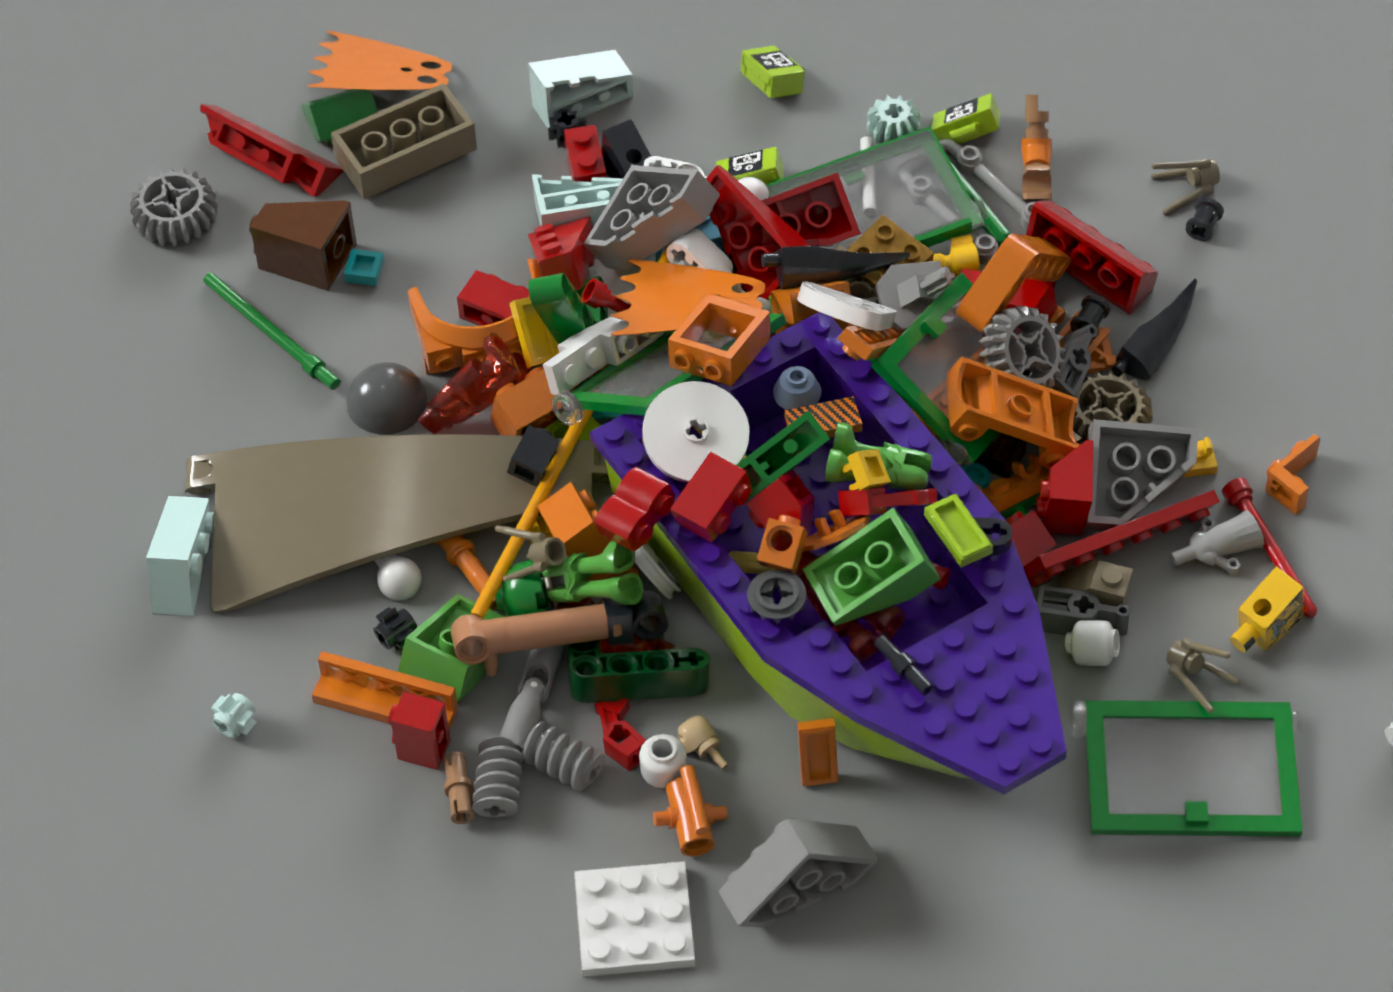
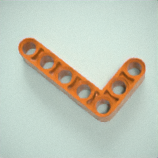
M1012 233L1003 241L956 310V315L982 334H985L983 328L991 324L990 319L1007 307L1026 279L1056 282L1067 270L1072 258L1046 239Z

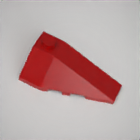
M716 165L706 180L716 189L720 196L709 216L712 223L718 226L725 241L723 247L726 254H730L738 270L735 274L751 277L765 283V291L758 297L769 300L770 291L778 290L780 286L776 267H762L761 255L775 253L776 250L782 247L810 245L797 231L721 165ZM741 284L747 292L753 290V286Z
M838 172L761 200L797 231L810 246H830L861 234ZM720 233L723 244H725V241Z

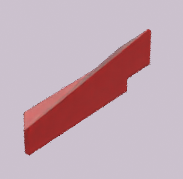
M201 104L200 106L201 113L206 114L211 132L207 133L211 145L281 183L290 184L292 180L313 197H318L343 172L340 166L218 106Z

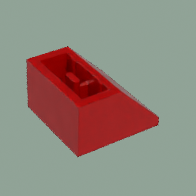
M794 469L778 478L746 503L750 509L748 515L758 528L762 529L764 527L766 529L768 518L779 520L780 515H785L800 520V526L804 527L808 532L807 537L811 536L815 497ZM788 534L778 536L774 543L775 550H788L792 545V536Z

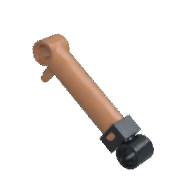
M643 591L640 602L634 605H621L611 598L602 597V604L494 619L482 620L476 615H464L456 619L452 624L451 636L454 651L459 661L472 665L483 661L486 675L493 677L497 674V654L608 639L609 646L634 643L633 629L639 638L654 640L665 634L669 623L661 597L655 592Z

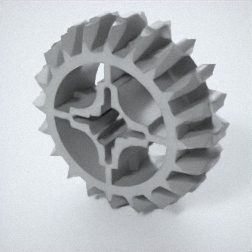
M172 167L169 173L163 174L159 170L156 177L147 175L146 183H138L137 191L132 192L129 206L132 223L141 237H147L150 243L158 240L162 247L167 242H171L176 247L180 241H185L189 244V240L192 237L200 239L201 231L208 232L210 223L215 222L218 208L215 191L209 185L206 177L200 178L197 171L189 174L185 168L180 172H175Z
M1017 306L1013 309H1004L998 315L991 318V324L983 328L986 337L979 341L985 347V350L979 354L985 357V365L1050 389L1055 386L1053 376H1062L1058 367L1066 364L1060 358V354L1066 351V349L1060 347L1059 341L1063 336L1055 334L1054 331L1057 324L1048 323V314H1039L1038 308ZM1017 327L1023 331L1021 334L1016 335L1013 330ZM1024 370L1032 372L1029 378L1022 375Z

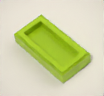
M953 494L924 508V516L960 567H964L993 553V545L957 494Z

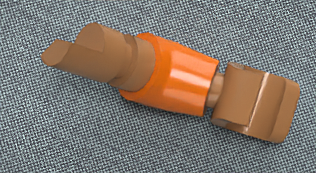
M1026 95L1025 122H1029V129H1025V138H1021V154L1024 165L1022 199L1052 200L1050 170L1052 139H1049V129H1045V122H1049V111H1038V95Z

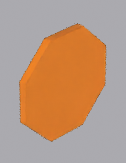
M840 510L829 511L834 524L828 526L825 517L816 518L815 525L818 532L806 538L803 551L817 550L845 539L864 528L871 520L870 516L859 515L844 519Z

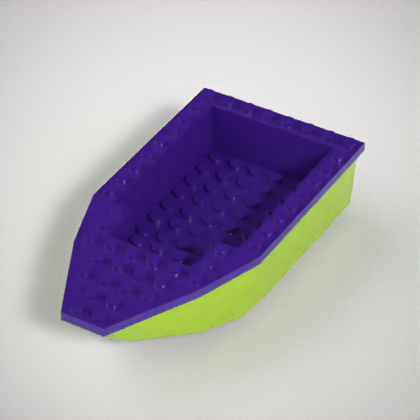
M818 312L770 337L768 343L732 387L706 378L700 381L711 383L726 390L742 406L749 424V442L745 452L747 457L787 427L785 409L776 403L773 396L774 385L781 374L790 367L800 366L807 368L821 386V397L818 403L854 397L862 421V431L854 433L856 441L877 447H884V442L930 454L933 461L930 471L927 472L928 483L925 489L937 488L938 501L957 494L972 517L997 518L1006 521L895 390L871 367V362L869 360L865 361L862 358L857 361L842 350L844 344L837 338L843 330L829 315ZM623 414L590 431L591 442L605 458L613 495L624 476L635 466L668 483L675 494L674 503L688 484L667 476L649 458L642 437L645 416ZM691 426L688 435H695L697 439H701L698 431ZM831 437L828 442L794 468V471L815 497L811 535L818 532L815 525L816 518L825 517L828 526L834 524L829 511L840 510L838 491L849 490V486L855 483L847 481L837 484L825 481L827 461L830 450L833 449L834 437ZM887 484L882 486L885 487V493H897V491H905L894 489L888 490ZM746 504L737 506L731 515V522L726 531L721 535L718 534L712 543L678 525L672 512L654 525L653 535L648 542L649 546L747 672L790 717L800 722L834 718L836 741L852 749L960 778L973 779L1004 795L1066 759L1067 750L1040 611L1013 539L1011 548L1006 553L996 556L987 555L964 567H960L924 516V508L931 504L886 507L887 511L894 508L910 526L931 562L951 569L950 578L945 588L940 590L931 585L910 600L835 625L808 578L798 577L806 589L803 611H798L794 615L793 620L787 617L781 619L777 624L774 619L766 618L762 620L758 613L751 611L747 600L749 585L760 574L744 573L729 555L732 551L759 553L765 528L760 529L753 523L748 515L750 509ZM885 513L869 515L871 520L868 524H870L871 522H873ZM844 516V519H848L853 516ZM992 534V540H1000V534ZM843 540L817 550L803 551L801 556L821 557L842 543ZM775 588L772 599L775 605H779L782 597L778 592V588ZM885 635L902 653L907 652L917 662L916 668L933 684V689L930 693L923 696L906 678L901 679L891 669V662L874 646L879 637Z

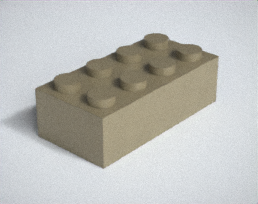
M445 83L331 133L335 159L364 200L477 149L474 122Z

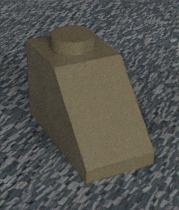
M1098 560L1065 570L1061 574L1057 587L1092 593L1099 600V604L1111 606L1126 605L1131 589L1133 569Z

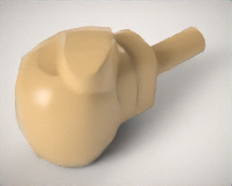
M693 716L678 727V737L685 746L686 754L696 752L700 758H704L709 754L721 770L728 767L729 764L716 750L721 742L717 738L712 725L705 717Z

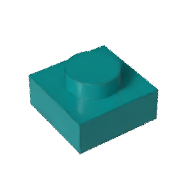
M351 249L344 271L345 282L377 286L385 262L384 254L381 252Z

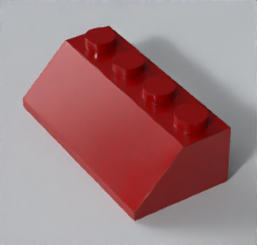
M1036 201L1033 204L1026 236L1046 239L1071 257L1072 260L1065 271L1066 273L1129 315L1150 295L1154 289L1158 271L1148 262L1142 261L1129 253L1122 245L1114 243L1099 233L1095 227L1087 225L1072 215L1068 209L1060 207L1052 201Z

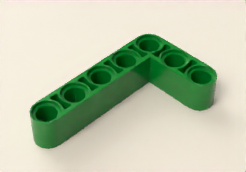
M564 273L529 280L528 289L531 303L558 344L608 318L607 307L594 309L584 304L581 299L584 288L591 279L595 278L604 283L601 276L587 278L579 290H575Z

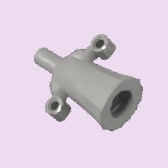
M1245 510L1240 515L1215 526L1212 518L1205 517L1201 521L1200 530L1192 534L1189 546L1170 553V559L1174 566H1178L1196 558L1207 565H1218L1230 576H1237L1240 573V562L1236 558L1226 559L1225 556L1250 549L1262 548L1264 537L1250 511Z

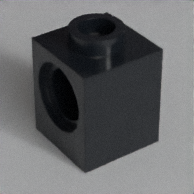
M529 425L510 460L507 473L538 487L557 451L560 440L555 438L546 429H536Z

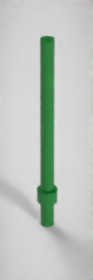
M209 272L204 276L203 282L298 361L302 365V370L311 378H318L331 390L339 387L340 379L326 368L325 362L315 354L310 355L215 274Z

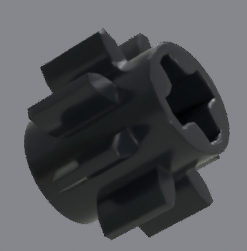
M560 110L555 115V118H549L548 138L549 140L556 139L558 148H565L564 129L587 126L586 118L578 119L576 110Z
M388 607L375 616L380 623L373 628V631L384 648L389 650L394 647L395 650L400 649L403 651L406 637L418 627L414 618L406 609L401 608L397 611L395 607L393 609Z

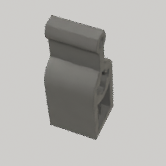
M1089 324L1065 336L1063 348L1066 351L1060 354V358L1066 364L1058 367L1062 376H1053L1055 386L1051 389L1076 397L1091 364V356L1087 348L1091 339L1097 336V328L1093 324Z
M1040 585L1037 606L1040 611L1043 632L1066 635L1067 632H1072L1077 621L1104 620L1109 621L1113 629L1118 630L1119 636L1127 635L1130 615L1129 606L1123 604L1119 606L1099 604L1097 597L1086 591Z

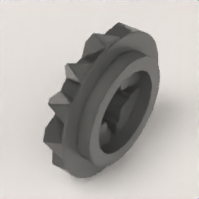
M770 570L761 573L753 579L748 588L747 600L751 611L758 613L762 620L770 618L774 619L778 624L783 618L788 617L793 620L794 615L798 611H803L806 589L803 582L796 575L784 570ZM775 588H778V592L782 597L779 605H775L772 599Z

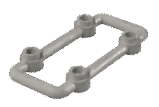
M951 139L939 141L943 150L950 152L957 159L956 167L958 171L964 175L975 174L1021 215V226L1027 230L1032 207L1035 202L1027 204L982 164V154L976 147H962ZM921 152L898 168L897 179L908 190V201L912 205L917 207L926 206L945 224L960 220L933 196L934 188L927 178L917 177L914 179L911 176L912 173L929 163L924 152ZM974 231L961 235H972L973 244L977 248L979 263L988 264L998 249V243L994 237L988 234L978 236Z

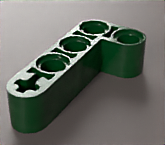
M599 640L567 644V672L572 698L581 703L619 701L626 698L629 700L697 696L705 693L709 688L710 657L707 652L699 648L601 654Z

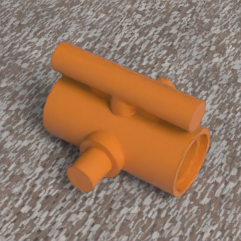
M686 765L680 769L681 777L671 780L666 785L670 807H667L666 811L653 812V824L655 827L668 825L669 829L675 828L681 853L686 856H699L708 853L715 846L710 825H713L714 821L727 820V808L725 805L712 806L711 803L704 802L695 768L692 765Z

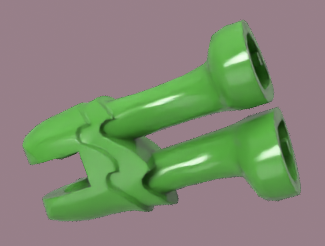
M838 422L833 449L830 450L827 461L826 482L837 484L847 481L856 482L853 472L843 473L842 468L849 463L847 456L857 451L879 449L891 481L887 484L888 490L925 489L928 483L927 472L930 471L933 461L930 454L884 442V447L862 444L855 440L851 425Z
M611 541L602 554L587 557V554L582 552L565 557L564 562L560 565L548 566L544 572H541L543 577L564 576L565 584L547 589V598L553 602H579L588 597L611 598L621 605L637 604L642 598L643 584L636 573H625L608 579L587 581L591 574H615L630 569L635 561V552Z

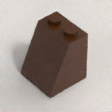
M345 200L265 203L258 215L256 214L252 217L249 225L258 269L329 291L349 259L351 249H355L357 245L351 204Z

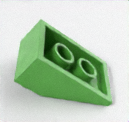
M894 508L803 569L835 625L910 600L941 579L910 526Z
M456 594L409 634L405 639L398 672L455 687L457 702H460L480 682L486 673V669L484 668L483 661L472 665L462 663L457 659L451 636V626L459 617L470 615L476 602ZM488 609L483 620L505 616Z

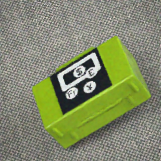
M772 45L742 51L740 71L769 98L802 93L805 69L791 57H787L777 47Z
M992 93L933 114L932 130L938 141L951 139L954 143L961 144L999 130L1001 113Z
M776 146L716 161V165H721L737 180L745 177H754L766 185L783 179L784 165Z

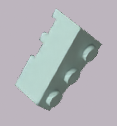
M615 50L528 63L532 106L547 128L550 127L549 118H555V115L560 110H576L579 119L634 96L632 73Z
M532 174L535 206L540 226L545 224L557 226L590 216L594 227L623 179L592 177L591 182L572 181V176H562L561 181L542 180V175Z
M168 496L146 556L152 614L194 616L205 558L209 548L210 533H214V512L210 511L209 498Z

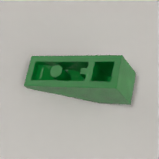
M809 410L736 465L747 472L752 485L751 493L744 504L778 478L793 470L830 440V437Z

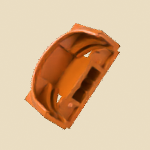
M527 259L531 278L542 277L537 259ZM417 286L407 291L410 313L420 341L426 374L446 372L459 367L468 396L470 397L478 394H487L509 383L517 385L524 381L525 376L532 371V368L526 367L513 315L501 321L483 326L454 325L442 321L428 310Z

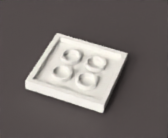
M685 861L574 871L583 977L695 967Z

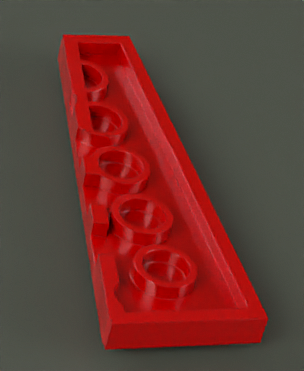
M1215 490L1208 491L1039 555L1025 565L1023 569L1032 587H1038L1051 581V577L1064 572L1067 567L1072 565L1076 567L1093 561L1095 556L1102 553L1105 556L1122 550L1124 544L1132 541L1134 545L1152 538V533L1159 530L1163 534L1181 527V521L1190 519L1191 523L1200 521L1210 516L1209 509L1220 501Z

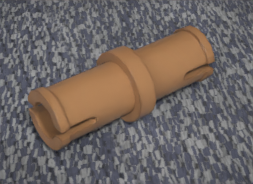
M454 751L450 752L451 762L449 755L446 754L443 757L447 779L444 783V792L449 797L452 822L466 824V813L469 821L474 819V811L471 809L473 782L468 778L466 755L462 752Z

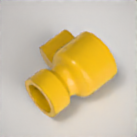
M972 235L952 237L950 254L945 256L942 253H937L933 256V261H940L941 268H949L950 273H954L955 278L962 269L980 271L976 245L973 244Z

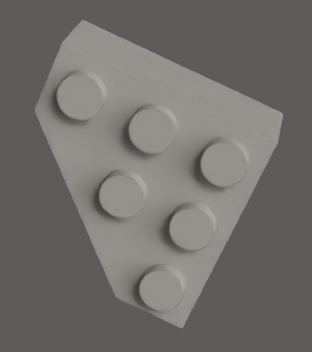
M631 165L583 244L606 268L629 270L635 266V264L628 262L629 259L644 260L704 222L712 212L713 206L720 194L698 170Z
M1094 419L1088 428L1087 439L1093 441V502L1084 530L1105 531L1131 521L1184 476L1197 460L1198 428Z
M787 818L775 827L774 833L763 844L752 851L751 857L741 868L729 875L728 881L718 892L738 926L764 928L776 922L775 914L786 912L792 907L796 912L821 901L822 892L830 891L837 886L844 890L856 884L878 861V858L857 826Z

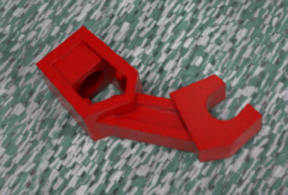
M885 487L838 491L839 508L843 516L886 513V507L924 505L938 502L937 488L897 491V493H885Z
M629 699L595 703V712L600 715L605 754L626 770H632L640 763L639 754L646 739L629 723L622 721L630 709ZM617 740H623L620 744L617 743Z

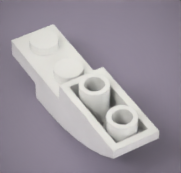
M610 317L578 332L558 345L560 353L543 364L551 394L561 397L605 365H620L662 336L664 331L611 335L615 331L626 328L629 323Z

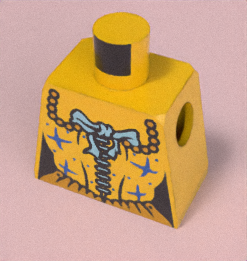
M1276 566L1240 606L1238 610L1239 629L1230 637L1233 646L1243 653L1254 643L1263 650H1269L1304 618V587Z

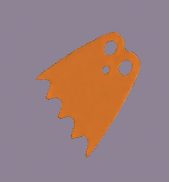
M327 31V33L336 36L338 41L318 44L331 50L332 54L315 56L313 58L326 63L328 66L324 69L308 71L311 74L322 77L324 81L309 84L307 87L359 90L432 89L443 83L447 86L449 79L444 74L451 71L452 64L444 59L397 45L345 33ZM423 62H436L440 64L441 67L438 69H429L423 67L421 64ZM401 68H410L411 71H402ZM429 76L435 78L437 82L427 84L419 82L417 78Z
M629 259L628 262L639 266L641 271L620 277L621 280L634 284L635 289L631 292L616 295V298L628 301L632 306L625 311L611 315L614 318L627 321L629 325L622 330L611 333V335L677 330L707 293L762 309L763 304L757 298L764 293L765 283L751 277L712 269L707 270L694 266ZM737 284H749L753 286V290L747 293H737L732 290V287Z

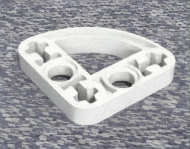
M802 282L797 297L800 303L809 308L874 331L892 328L897 313L896 310L810 282Z

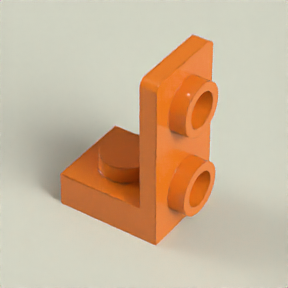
M1313 434L1306 441L1300 440L1296 443L1290 454L1282 460H1275L1266 472L1267 482L1265 491L1295 516L1305 508L1309 490L1304 481L1295 474L1316 458L1320 443V437L1316 434Z

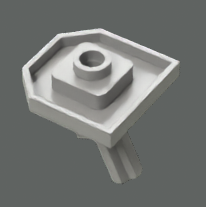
M940 261L891 265L876 284L879 305L897 311L893 327L900 332H904L945 288L951 286L952 281L955 280V275L950 273L949 268H941ZM949 310L941 318L947 328L951 325Z

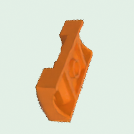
M961 357L947 372V401L951 432L960 439L973 441L980 438L989 428L1039 446V463L1048 470L1080 445L1076 442L1073 434V420L1078 405L1077 398L965 357Z

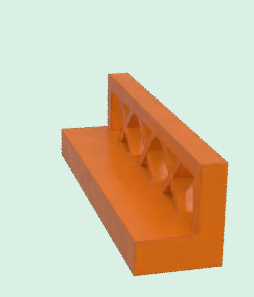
M321 651L318 657L321 676L312 693L313 703L388 723L391 707L393 704L399 703L403 692H408L444 702L450 731L459 711L455 687Z

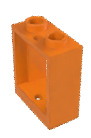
M707 293L668 339L669 367L732 387L770 340V311ZM706 330L737 339L728 351L697 342Z

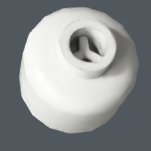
M1077 621L1072 632H1067L1066 652L1072 654L1073 660L1079 666H1108L1112 659L1117 658L1119 655V632L1117 629H1113L1109 621Z
M667 734L654 735L647 739L641 747L639 754L640 769L647 783L664 789L671 780L681 777L680 769L687 765V754L685 746L678 738Z

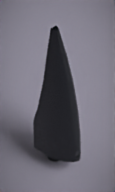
M819 246L782 247L776 250L775 253L762 254L761 264L762 267H776L778 283L782 290L801 287L802 282L821 284L859 277L909 258L910 252L860 253Z
M1195 278L1170 305L1154 318L1139 326L1126 341L1116 357L1117 362L1111 368L1115 376L1120 377L1122 374L1127 373L1141 380H1149L1154 372L1158 370L1176 342L1185 323L1197 285Z

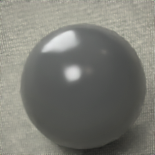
M392 362L376 363L363 369L352 381L347 394V411L351 420L361 429L374 434H394L410 428L422 417L427 406L426 391L419 377L409 368Z

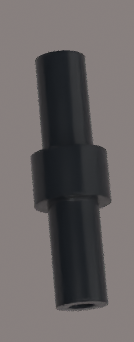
M885 635L879 637L874 646L891 662V669L901 679L906 678L923 696L930 693L933 689V684L916 668L917 662L907 652L902 653Z

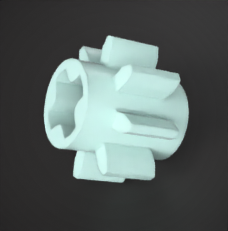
M234 693L233 696L228 694L226 697L221 695L211 707L216 712L212 720L214 727L227 737L232 738L235 734L240 736L241 733L247 735L257 723L252 718L255 715V706L242 694Z

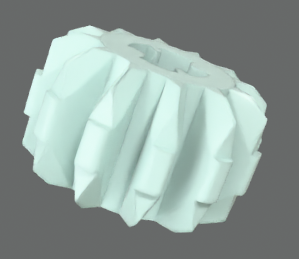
M887 95L885 101L876 99L874 106L869 108L867 113V130L869 135L873 136L875 143L887 142L920 130L919 108L914 107L912 100L903 101L901 95L897 99H892Z

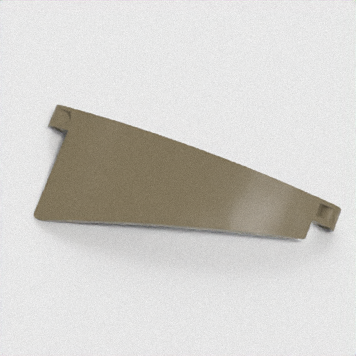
M437 434L348 437L254 446L194 455L187 458L185 493L203 496L215 492L211 608L213 612H231L309 582L380 558L451 537L520 520L537 487L507 473L510 460L523 436ZM557 438L560 440L558 448L563 440L562 438ZM577 441L548 498L570 482L580 492L586 489L591 496L592 479L603 483H610L605 458L591 441Z

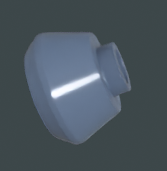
M800 366L790 367L781 374L775 383L773 396L776 403L785 410L817 404L820 400L821 386L807 368Z

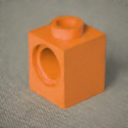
M780 515L779 520L768 518L757 556V561L760 565L788 571L796 575L808 534L805 528L800 526V520L785 515ZM783 534L792 536V545L788 550H775L774 543L778 536Z

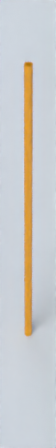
M673 242L666 245L658 262L670 263L666 251ZM607 364L604 367H602L600 371L609 366L610 364ZM580 406L515 529L530 532L540 513L537 506L548 498L593 411L583 410L582 406ZM511 536L470 615H476L482 620L484 619L503 583V577L506 576L525 539Z

